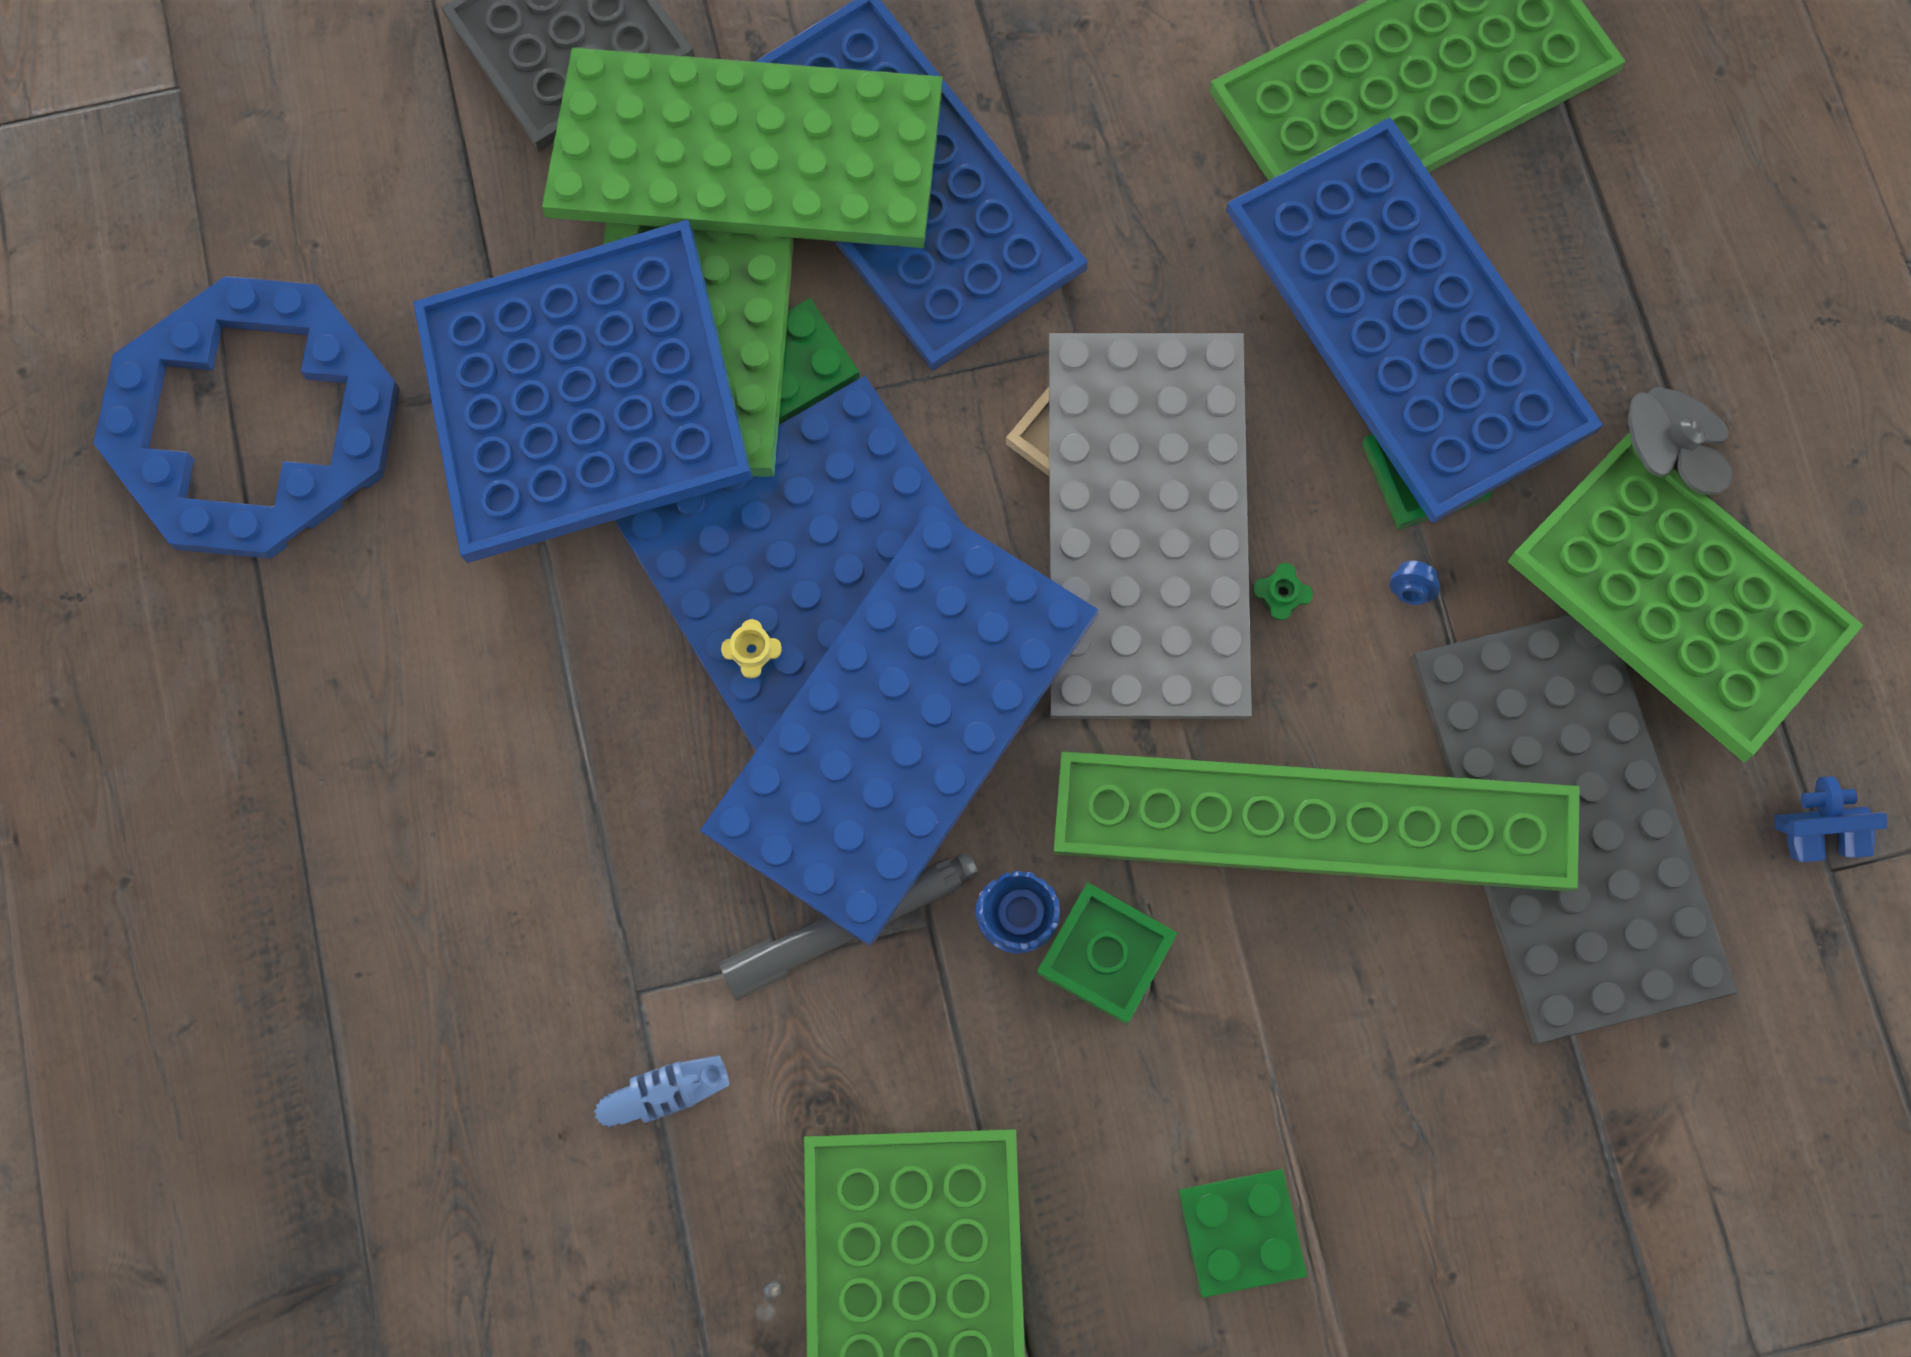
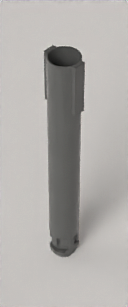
M961 854L952 861L946 858L925 868L888 923L962 888V882L966 880L968 882L979 875L970 854ZM823 917L775 941L769 938L719 962V965L734 999L737 1001L789 976L787 971L856 939V937L828 918Z

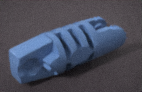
M721 1055L683 1062L678 1061L630 1078V1086L618 1089L612 1094L608 1093V1096H603V1099H600L599 1104H596L597 1109L594 1110L596 1113L595 1118L598 1119V1123H602L603 1126L607 1125L610 1128L612 1125L616 1127L618 1123L622 1125L639 1118L642 1119L643 1123H647L693 1107L696 1103L730 1085L724 1061Z

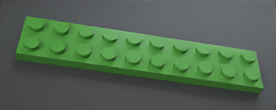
M1061 751L1054 855L1574 892L1578 889L1580 786Z

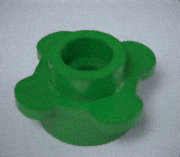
M1289 563L1279 564L1274 574L1267 579H1258L1253 587L1254 595L1262 600L1264 607L1270 612L1271 616L1279 621L1288 619L1290 614L1299 605H1307L1313 598L1312 588L1302 584L1296 576L1295 567ZM1280 588H1285L1288 591V594L1282 596L1279 594L1278 590Z

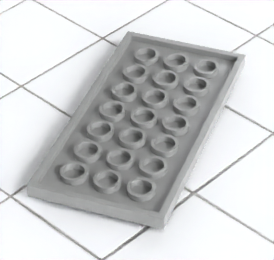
M1049 333L1050 579L1098 609V616L1050 684V719L1250 720L1252 717L1244 333Z

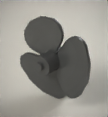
M1657 387L1648 393H1638L1632 398L1628 415L1631 440L1644 467L1651 474L1658 477L1667 476L1678 463V471L1682 480L1697 493L1717 495L1729 488L1733 476L1731 465L1719 451L1701 445V443L1719 444L1728 437V428L1722 419L1703 403L1679 391Z

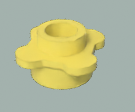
M750 619L746 620L742 627L732 634L731 639H726L722 643L721 652L724 658L734 660L741 667V673L744 677L753 679L760 676L762 667L770 659H777L781 655L782 646L778 639L769 638L759 621ZM749 645L756 646L754 653L747 652Z

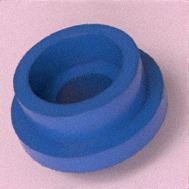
M1407 561L1400 564L1398 570L1391 575L1389 587L1402 602L1410 605H1421L1437 598L1440 583L1437 579V571L1432 566L1420 561Z

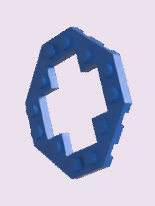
M224 276L113 354L93 444L174 549L271 559L287 548L286 542L309 526L310 529H313L342 508L341 502L364 486L368 489L383 478L400 388L318 285ZM222 327L308 335L301 367V373L305 379L346 383L331 466L283 461L274 507L187 498L195 459L188 452L149 449L166 367L213 371Z

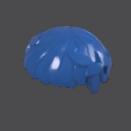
M1014 871L1012 874L1007 872L1000 876L998 881L996 879L992 880L981 891L976 903V919L983 936L994 946L1007 953H1025L1043 946L1056 932L1055 929L1060 917V903L1053 887L1049 886L1043 879L1035 877L1031 872Z

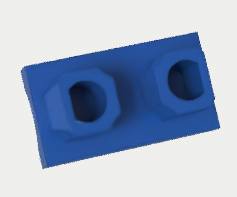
M1833 776L1819 777L1816 781L1815 792L1801 794L1802 807H1817L1816 811L1774 814L1775 830L1787 834L1790 857L1799 862H1813L1826 859L1824 834L1837 833L1839 855L1854 858L1873 856L1876 837L1875 830L1887 829V813L1885 812L1871 813L1866 806L1843 808V805L1856 804L1857 793L1855 789L1841 790L1839 782Z

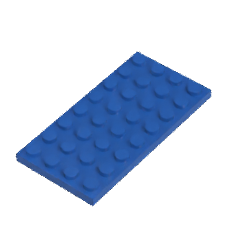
M853 0L755 61L940 76L881 0ZM944 79L924 248L834 241L932 371L1085 272L1088 265L1086 258Z
M1391 117L1228 202L1227 214L1432 524L1598 433L1603 426Z
M931 505L700 831L725 850L871 947L1098 616V609Z

